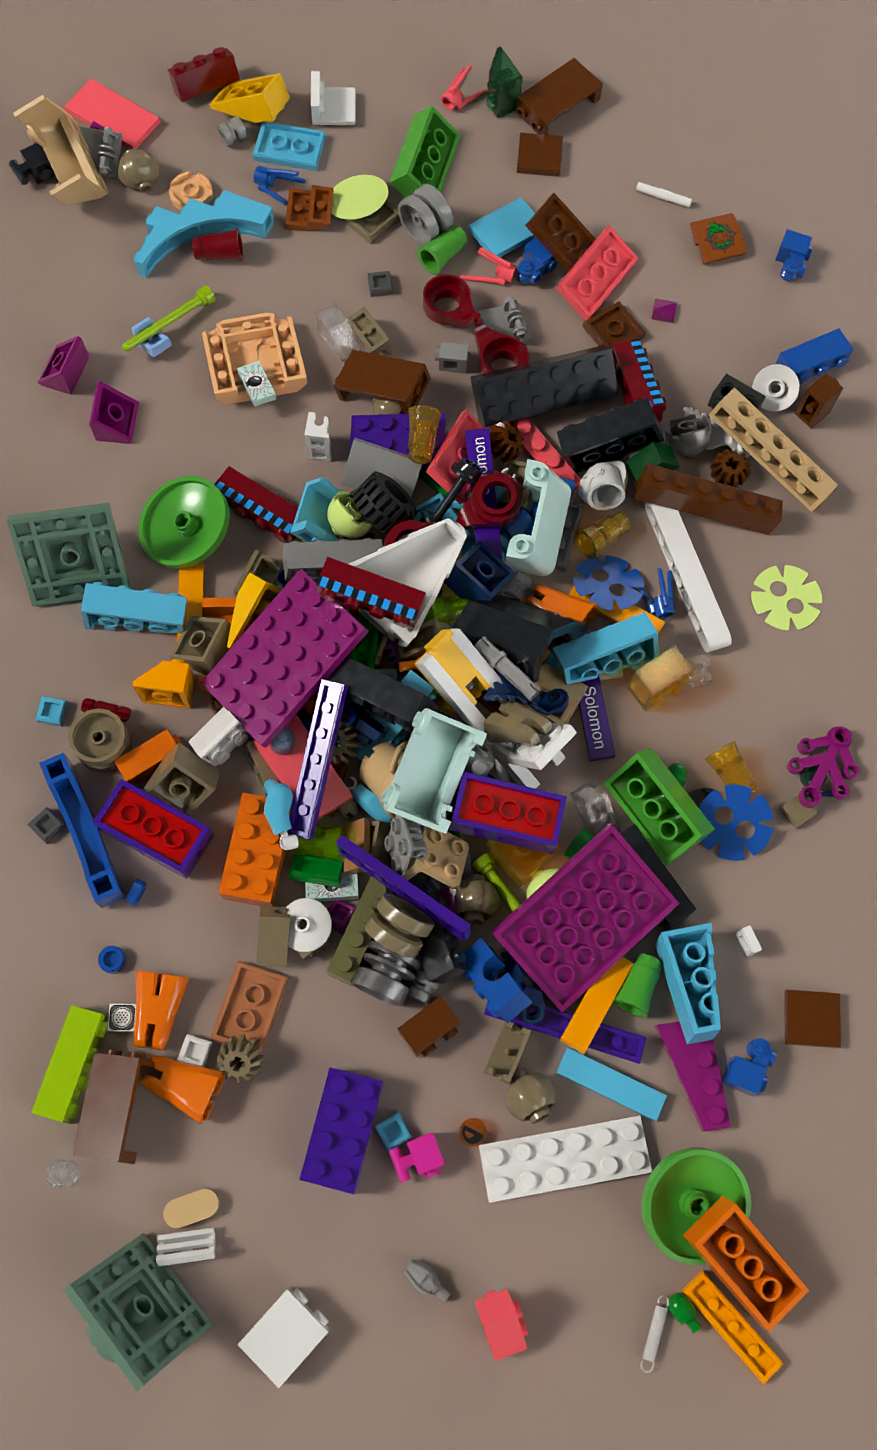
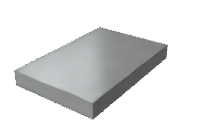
M354 438L341 484L357 489L373 472L377 471L392 478L412 497L423 460Z

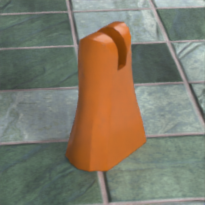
M538 583L533 587L532 592L540 600L528 595L523 601L524 604L529 603L558 613L562 617H570L585 622L586 628L593 622L598 611V604L565 594ZM564 635L561 636L566 642L575 640Z
M136 971L134 1047L146 1048L150 1030L155 1029L152 1049L164 1051L189 978L148 971Z
M152 1055L150 1061H155L153 1068L160 1073L162 1071V1077L158 1079L157 1076H150L144 1073L140 1084L197 1123L203 1124L209 1117L215 1102L210 1099L211 1095L217 1097L224 1083L225 1072L163 1056Z

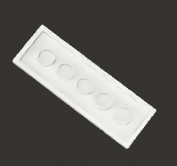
M640 1116L478 1145L489 1203L652 1172Z

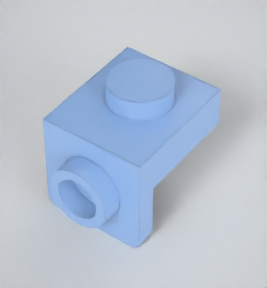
M147 317L133 326L132 332L134 336L153 325V320ZM161 332L138 345V347L153 357L163 353L164 350L172 346L170 339Z

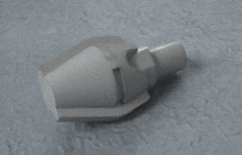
M413 1258L410 1260L404 1274L415 1289L426 1296L434 1294L441 1301L445 1302L450 1292L440 1284L441 1281L438 1280L437 1273L427 1264Z

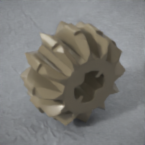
M340 721L331 759L334 764H340L342 761L343 763H349L350 756H358L355 747L359 748L362 746L356 742L360 733H353L355 726L352 724L346 725L345 721ZM338 738H341V740L339 741L342 742L341 747H338V745L340 744L337 743Z
M245 1033L240 1035L239 1038L233 1035L227 1042L222 1044L217 1061L222 1063L219 1071L228 1072L227 1079L234 1076L237 1083L241 1082L243 1078L249 1082L254 1075L260 1073L265 1056L260 1054L263 1050L262 1046L254 1045L255 1037L248 1041Z

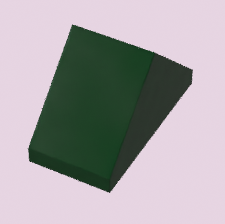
M651 442L626 462L635 483H637L638 477L647 464L673 471L680 467L671 447L656 442Z

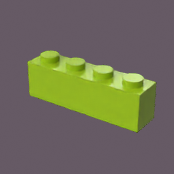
M71 1005L31 1113L67 1124L76 1117L79 1110L77 1100L80 1092H84L89 1080L87 1073L90 1065H92L94 1053H99L97 1045L100 1038H104L108 1029L107 1016Z

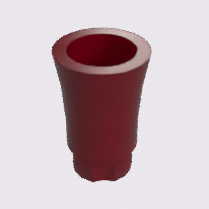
M239 228L215 234H206L202 237H193L192 248L196 260L243 261V243Z

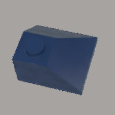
M479 540L455 563L450 576L445 578L443 583L459 598L490 601L516 573Z

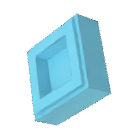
M42 696L35 720L38 723L62 727L68 702Z
M399 1112L375 1126L388 1151L412 1138Z

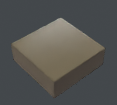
M798 796L780 808L795 829L817 814L814 807L807 808L802 806Z

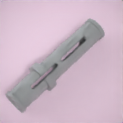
M485 636L475 644L474 647L490 663L489 666L492 669L498 670L529 701H532L540 693L541 688L506 657L507 654L503 650H498Z

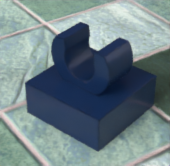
M370 715L360 718L355 726L356 729L362 732L357 742L364 747L367 744L370 745L373 740L376 742L385 738L389 731V728Z

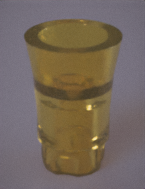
M418 405L408 410L409 460L413 463L425 464L430 463L432 460L437 429L442 415L434 407Z
M622 511L614 512L588 526L577 529L575 531V541L580 551L586 557L594 559L610 544L628 532L631 525L625 513Z
M735 741L705 758L706 762L715 770L725 786L733 784L747 786L752 789L751 793L758 789L752 779L754 777L747 768Z

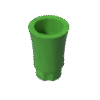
M452 226L430 242L420 246L417 250V255L422 266L430 273L438 274L445 264L467 243L466 233L461 227Z
M640 953L613 1000V1004L631 1015L646 1018L663 965L660 960L651 955Z

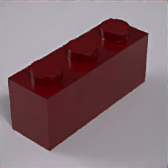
M227 47L216 48L212 51L213 53L197 55L189 62H178L173 65V68L167 69L175 95L181 102L240 80L234 55Z

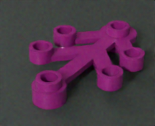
M842 726L833 727L828 731L827 736L814 739L803 738L798 743L797 750L802 755L810 754L815 748L829 746L825 754L801 759L794 757L787 764V770L794 775L799 774L803 769L819 766L810 784L799 792L798 799L802 806L812 808L820 802L822 794L819 789L828 772L834 785L832 789L833 797L837 800H843L849 795L850 789L844 783L842 776L847 780H854L859 775L860 770L854 763L848 748L852 742V735L847 728ZM802 744H807L809 749H805ZM838 752L845 766L842 769V775L835 760ZM792 763H796L799 769L794 768ZM847 769H851L854 775L850 774ZM837 789H842L844 795L840 794ZM805 795L811 798V802L805 798Z

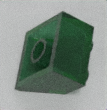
M501 46L496 49L489 70L488 96L486 99L489 111H492L497 119L516 111L517 96L521 94L523 78Z

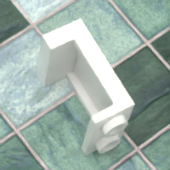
M289 1287L238 1344L278 1388L281 1387L330 1330L327 1326L329 1320L318 1309L313 1312L306 1305L309 1300L298 1288L293 1291Z

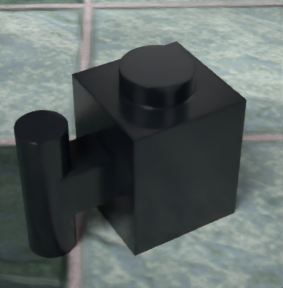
M38 143L20 150L24 163L19 165L16 160L9 162L10 168L22 185L29 183L27 176L30 174L37 184L56 176L43 147Z

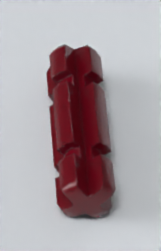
M85 698L81 704L82 712L97 708L105 709L116 714L122 722H127L131 716L130 708L123 706L118 708V705L96 702L94 699Z

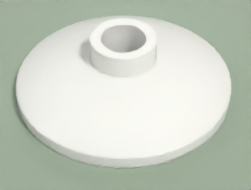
M774 364L763 368L756 375L752 388L766 396L761 408L777 412L788 408L794 403L799 393V380L794 371L789 367ZM775 384L781 387L778 393L772 392V387Z
M302 898L293 901L286 907L287 914H290L288 941L290 948L300 952H310L320 948L328 940L332 929V920L329 911L322 903L314 899ZM305 919L307 927L300 929L299 922Z

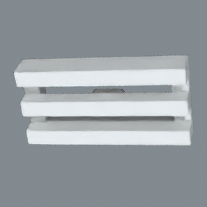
M214 1228L157 1235L158 1256H156V1262L158 1266L215 1259ZM209 1247L208 1249H201V1250H194V1251H193V1249H196V1248ZM182 1251L180 1253L165 1254L167 1252Z

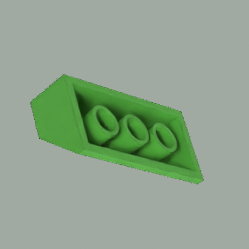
M433 106L414 115L389 182L404 197L412 195L423 184L432 185L441 192L461 136Z
M652 748L636 753L604 782V785L666 866L715 830Z

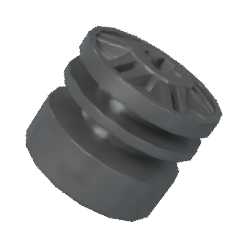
M370 941L368 949L376 955L365 953L363 958L372 965V968L358 967L351 984L379 1000L402 1007L409 989L400 981L401 979L414 981L415 975L406 969L418 971L421 963L414 958L399 955L376 941Z

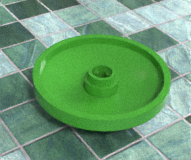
M184 476L167 482L153 493L142 510L138 532L144 551L160 565L172 569L188 568L201 563L216 551L226 535L230 520L228 502L223 493L212 482L202 477Z
M704 1147L681 1149L664 1158L649 1176L642 1196V1218L645 1229L653 1243L667 1256L678 1262L690 1265L706 1264L684 1238L683 1234L722 1196L736 1203L747 1218L750 1219L751 1195L743 1173L729 1158L715 1150Z

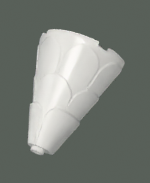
M447 518L410 533L405 539L382 547L377 552L349 563V565L426 592L425 601L414 628L410 626L408 628L399 627L391 619L385 617L383 619L375 618L369 614V611L359 608L358 611L391 641L397 638L400 640L398 642L400 646L407 647L416 638L430 607L433 606L445 578L450 576L466 541L467 535L463 526Z

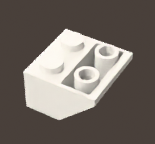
M223 707L188 742L201 759L216 767L218 764L221 765L230 757V752L236 746L239 747L246 742L249 733L234 715Z

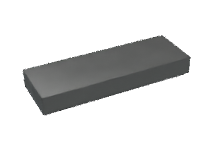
M571 502L569 504L554 569L566 572L585 506Z

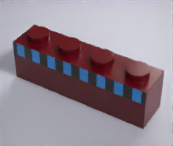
M639 339L612 343L615 374L626 404L629 405L636 399L649 398L659 422L662 421L663 411H666L667 407L665 397H661L659 381L654 379L653 366L647 361L646 348H642Z
M228 466L214 484L225 496L228 506L239 517L243 519L247 517L259 529L263 531L268 530L273 533L274 537L280 542L290 543L295 538H298L291 534L298 507Z
M330 557L326 558L316 583L317 593L323 599L328 601L336 599L344 602V605L350 609L359 610L360 608L369 611L371 616L378 619H383L384 617L391 619L394 624L403 628H408V626L415 627L426 595L424 591Z

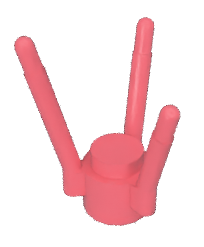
M468 65L466 69L462 68L448 90L441 96V102L447 109L453 110L456 107L457 110H460L465 104L487 92V89H483L462 100L463 93L458 86L471 70V65Z
M481 247L477 253L498 265L495 275L499 277L460 275V278L463 280L497 283L504 286L505 282L511 283L513 281L517 265L505 261Z

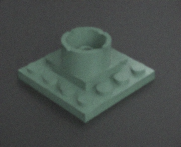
M109 502L7 516V524L32 606L83 600L86 583L101 582L111 587H130Z
M144 1233L78 1278L64 1290L70 1301L87 1322L88 1337L92 1346L96 1347L97 1353L102 1358L119 1366L136 1391L141 1389L213 1326L212 1322L168 1265H157V1250Z

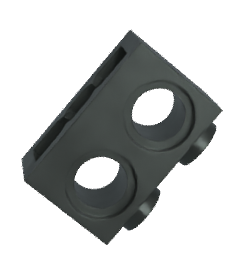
M726 373L713 391L707 405L714 409L734 387L758 410L761 409L766 396Z

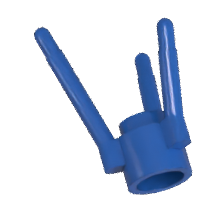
M257 166L253 177L254 183L259 185L258 190L266 192L284 205H287V201L268 188L274 185L276 178L305 183L304 178L296 177L299 175L298 171Z
M658 568L661 595L654 598L655 602H651L644 588H638V590L643 594L642 597L649 608L650 614H655L656 617L662 619L674 615L676 607L674 603L672 571L669 570L667 572V595L663 572L661 568Z

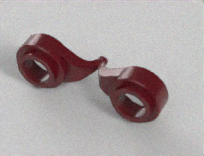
M442 274L427 282L423 290V309L429 319L438 324H452L460 328L468 327L474 323L475 340L482 374L495 371L491 364L499 358L510 359L516 366L529 362V353L523 342L515 337L497 332L484 324L481 314L474 311L470 288L463 279L451 274ZM448 297L454 299L459 306L451 312H443L437 309L434 303L438 299Z
M497 472L483 476L474 485L471 496L460 510L456 522L461 524L465 530L485 527L502 528L512 524L518 519L523 509V492L519 483L505 473ZM502 486L506 488L511 494L509 504L502 509L487 507L483 502V495L490 487ZM414 520L400 522L387 534L384 547L399 541L403 535L413 533L438 522L421 523Z

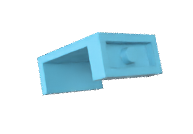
M321 477L306 482L291 534L304 542H315L318 540L325 542L339 541L336 538V534L332 531L327 512L329 504L336 493L344 490L336 488L329 480Z

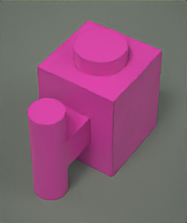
M433 1132L407 1142L410 1154L407 1156H402L399 1146L389 1150L400 1183L411 1179L408 1167L415 1165L418 1175L424 1174L427 1179L441 1173L440 1166L445 1165Z

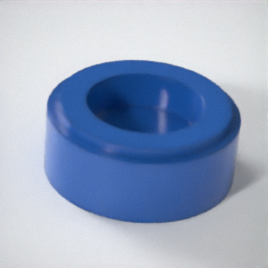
M136 879L127 895L126 903L133 906L139 903L146 890V882Z
M108 946L100 952L98 964L105 972L115 974L125 967L126 955L119 947Z

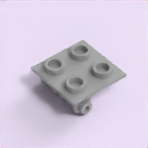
M79 127L97 165L98 173L104 177L117 178L123 133L113 132V129L109 127H104V130Z
M513 296L506 297L503 306L476 311L481 314L484 324L489 328L507 336L515 337L523 343L532 340L520 303Z
M396 815L395 819L391 821L389 835L385 837V849L390 853L392 870L404 877L410 859H425L428 849L423 840L419 824Z

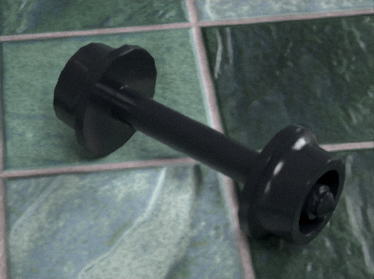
M463 457L457 465H452L451 468L459 476L435 513L426 509L421 511L422 517L419 522H440L443 520L442 518L465 484L468 482L474 486L481 477L483 470L476 464V461Z

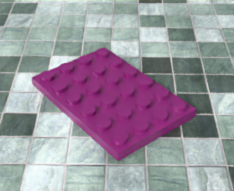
M302 569L294 575L201 682L223 707L234 715L247 732L265 748L318 690L321 679L326 680L369 632L336 600L328 601L320 597L316 589L317 582Z
M608 824L491 933L563 1013L666 917L679 902L612 824Z

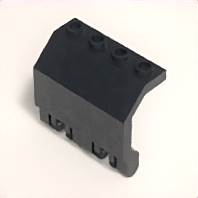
M496 594L490 601L470 599L452 629H460L473 646L485 636L498 650H503L507 654L506 657L527 675L530 680L536 682L539 680L542 657L552 639L562 635L571 639H577L585 633L586 623L570 617H562L558 613L529 603H520L517 599H512L502 594Z

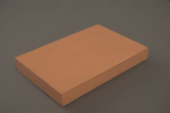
M238 961L210 1039L224 1043L233 1035L239 1038L240 1035L245 1033L248 1041L255 1037L254 1045L262 1046L263 1050L260 1053L262 1054L289 978Z

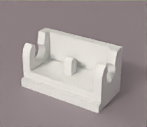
M309 412L304 434L308 459L331 462V441L328 433L329 420L325 416L323 419L324 423L321 426L315 425V412Z

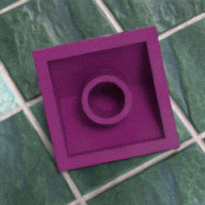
M76 336L55 346L38 384L72 395L89 359L81 337Z
M101 381L97 382L89 420L96 441L130 444L132 443L139 402Z

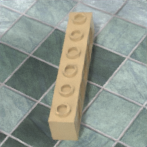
M735 387L709 414L721 428L811 512L837 487L838 484Z

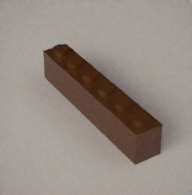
M647 464L637 479L635 496L637 500L767 535L782 521L783 500Z

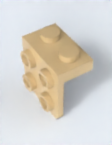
M420 825L421 834L428 849L427 856L423 860L411 858L403 878L409 880L421 871L452 888H456L461 882L469 844L449 832L444 834L427 826Z

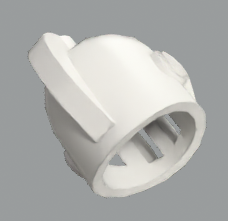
M621 461L603 462L590 467L580 480L578 488L580 498L588 506L596 510H608L619 506L625 499V489L628 482V474L624 463Z

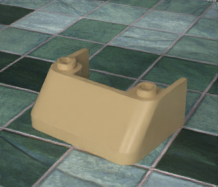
M41 95L13 113L17 119L27 125L29 138L32 142H37L43 147L59 183L55 185L56 188L49 191L51 196L58 199L61 203L73 205L100 199L108 194V189L101 174L98 173L99 170L75 119L68 112L45 95Z

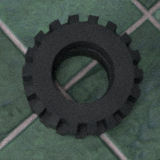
M373 472L353 493L354 502L361 514L375 528L385 534H388L398 523L412 520L417 515L415 504L408 493L396 481L383 473Z

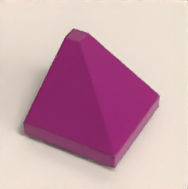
M655 298L651 319L673 323L677 302Z
M342 900L333 901L327 910L331 916L332 928L343 936L356 907Z

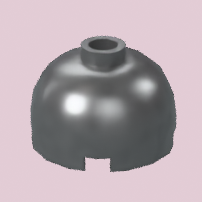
M689 414L670 420V426L667 427L666 424L664 426L667 445L671 447L674 453L691 458L697 456L698 453L709 445L712 438L710 418L702 415V419H696L695 414Z

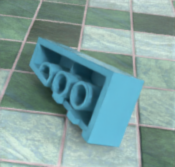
M645 612L553 648L555 664L567 685L595 679L601 673L614 675L618 674L619 669L630 667L631 670L641 669L642 664L651 663L652 666L660 664L658 632Z
M712 923L661 932L655 943L687 1045L713 1040L721 1029L718 994H716L715 985L717 980L716 970H714L713 963L714 946L711 940Z

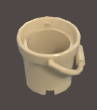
M386 742L376 745L372 748L375 752L370 758L365 755L359 769L360 778L380 800L383 809L384 803L381 802L383 792L386 787L390 788L404 754L403 750L407 747L408 742H402L399 746ZM384 809L390 818L395 819L396 814Z

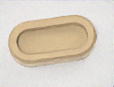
M201 1189L173 1199L164 1208V1221L172 1228H182L212 1217L219 1209V1197L211 1189Z

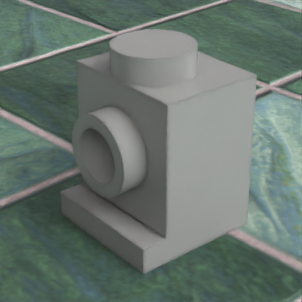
M465 340L464 344L441 342V347H436L435 361H439V371L466 373L469 341Z
M485 738L482 746L476 744L471 750L475 752L474 757H469L463 772L486 777L494 765L492 748L495 742Z

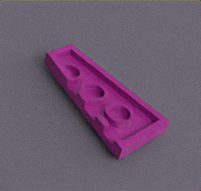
M680 1021L655 1025L665 1045L664 1048L676 1069L678 1079L688 1096L687 1099L702 1132L730 1128L731 1123L714 1039L687 1045Z

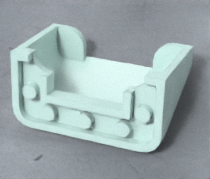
M527 459L523 487L531 491L532 501L538 503L532 535L518 534L510 540L505 564L513 571L547 576L553 572L556 565L571 489L547 465L539 461Z
M425 708L422 712L418 711L413 719L412 726L414 730L390 788L386 787L381 802L384 803V809L388 812L446 834L451 821L446 819V810L452 811L453 807L450 806L463 771L469 757H474L475 752L471 751L476 744L482 746L487 733Z

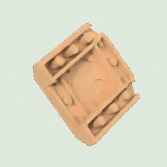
M261 313L222 320L216 324V329L207 334L206 331L202 332L216 401L226 404L250 401L251 398L238 374L237 368L256 361L260 362L276 396L297 392L308 384L292 317L287 316L286 320L276 318L273 313Z

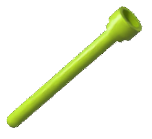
M204 285L197 290L193 299L123 343V350L126 352L132 350L198 306H209L216 300L213 291L207 285Z
M489 853L482 855L473 862L472 866L478 874L481 873L483 876L488 877L510 909L514 911L520 906V903L495 871V861Z

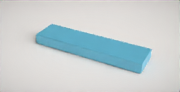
M568 1047L556 1071V1074L653 1121H657L667 1095Z

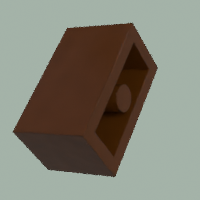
M825 373L807 388L795 415L812 429L830 414L843 387L836 379Z
M440 996L398 1027L397 1030L416 1058L421 1054L425 1058L437 1049L435 1043L442 1038L447 1041L459 1032L457 1027L460 1025V1021L442 996Z

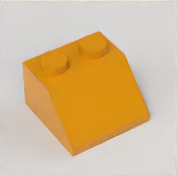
M172 659L171 661L163 660L135 679L132 686L142 703L191 709L196 679L189 664L180 659Z

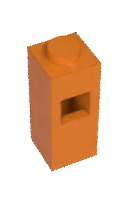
M168 729L117 758L114 760V763L125 781L136 786L150 778L163 758L178 743L182 744L177 734L171 736Z

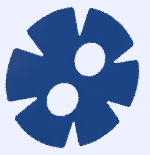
M606 555L604 566L597 556L590 557L581 562L575 571L586 577H574L573 583L581 597L594 593L589 601L598 604V608L613 610L614 599L620 609L623 610L635 605L641 599L643 594L630 587L644 588V580L637 569L623 572L629 565V562L615 556ZM595 569H603L608 573L609 577L603 582L596 581L592 577V572ZM614 583L622 584L626 588V593L622 596H615L609 591V587Z
M726 785V801L717 790H714L704 798L699 806L701 812L708 821H711L712 826L715 828L701 842L708 850H711L721 841L717 856L726 860H744L743 844L755 856L767 845L772 835V827L759 824V822L773 819L769 804L762 795L757 796L748 804L752 789L747 786ZM726 806L732 810L733 819L728 824H720L716 821L715 812L719 807ZM742 821H749L754 825L755 832L748 839L739 837L736 832L737 825Z

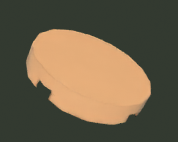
M185 172L179 174L170 183V200L173 206L180 211L183 206H186L190 198L209 205L213 198L212 184L206 176L200 173L192 174V172Z

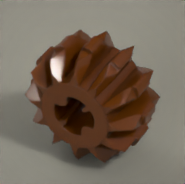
M507 420L496 423L489 429L491 453L494 454L495 460L499 459L502 463L518 458L524 449L522 444L524 439L520 436V431H517L515 425L510 424Z
M728 449L724 450L723 454L718 452L710 465L712 470L710 478H716L715 482L735 488L738 485L742 486L751 473V469H749L750 461L744 460L745 454L738 455L737 449L733 453Z

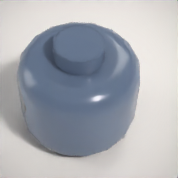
M284 727L269 744L271 750L278 755L290 753L295 746L294 733L289 728Z

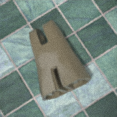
M509 698L500 705L499 710L502 714L492 713L484 721V732L487 733L486 738L497 743L515 742L536 745L540 741L538 734L545 736L552 729V723L545 716L533 711L520 700L510 701Z

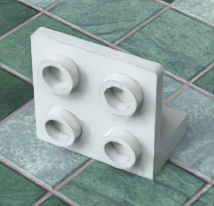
M311 71L312 124L355 125V88L325 87V81L320 80V71Z

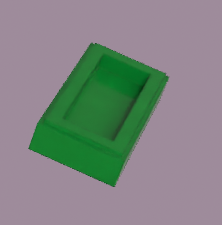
M294 854L288 871V880L339 888L344 873V862Z

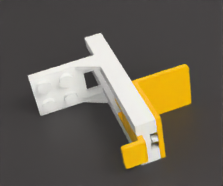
M460 629L441 630L424 646L426 652L414 665L440 694L441 698L435 703L441 708L440 711L457 713L468 726L484 732V721L486 719L475 707L477 704L475 698L478 699L482 695L481 692L488 690L489 687L494 689V682L497 681L502 684L501 678L489 666L487 661ZM552 723V729L547 735L538 734L540 741L536 745L520 744L518 748H512L506 743L495 742L492 748L493 756L518 785L536 789L540 783L527 767L541 770L548 762L558 766L566 758L560 750L577 732L571 725Z

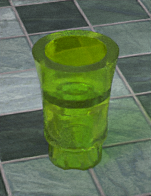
M457 595L436 598L423 624L434 618L438 619V622L448 625L454 624L470 599L459 598Z
M344 825L316 827L313 839L297 836L298 848L287 851L296 852L299 855H310L342 861L343 856L338 851L336 841L341 835L345 836Z

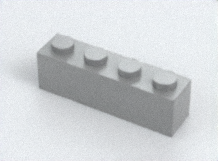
M366 538L351 541L342 539L327 542L318 540L315 542L301 543L293 541L284 543L282 559L286 582L290 581L300 569L305 571L313 580H318L327 557L349 564L377 552L378 549L383 547L382 539L373 540Z

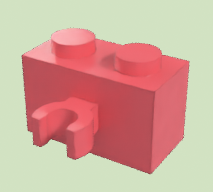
M508 1289L497 1293L495 1290L484 1294V1298L475 1301L495 1362L527 1349L524 1336L529 1334L522 1317L523 1314L517 1298L511 1300Z

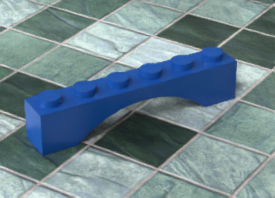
M63 752L40 762L39 764L46 782L72 836L85 879L95 903L104 908L126 898L100 831L92 823L94 821L93 814L71 761Z

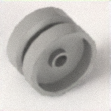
M423 184L412 195L407 196L398 204V214L404 228L414 240L422 245L430 242L453 225V214L447 200L432 185Z

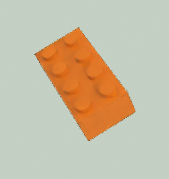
M242 792L218 892L224 900L255 906L266 905L274 907L287 850L281 848L280 833L274 835L266 819L264 806L267 797ZM292 802L291 807H290V810H289V812H288V813H289V818H290V815H291L293 802Z
M722 1196L683 1234L684 1238L752 1318L768 1332L809 1292V1289L736 1203L725 1196Z

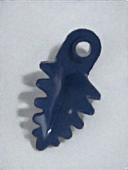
M505 677L501 678L502 684L497 681L494 682V689L489 687L488 693L483 697L485 701H496L497 699L505 701L506 698H509L510 701H515L517 699L545 716L564 711L568 707L569 702L567 692L559 688L540 696L537 695L532 701H529Z
M508 951L502 952L501 957L506 960L503 962L506 965L503 969L507 971L499 974V979L508 972L520 984L532 1000L529 1006H535V1011L532 1014H528L526 1010L529 1006H527L518 1015L523 1022L536 1024L542 1020L545 1014L542 991Z

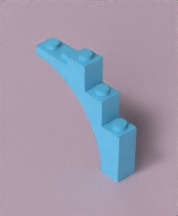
M223 190L220 197L216 198L214 206L190 198L186 206L181 208L180 215L156 206L146 220L149 234L146 235L141 250L137 251L134 257L138 275L147 278L161 259L180 245L192 241L193 237H202L206 234H215L239 228L241 234H249L265 239L274 223L272 207Z

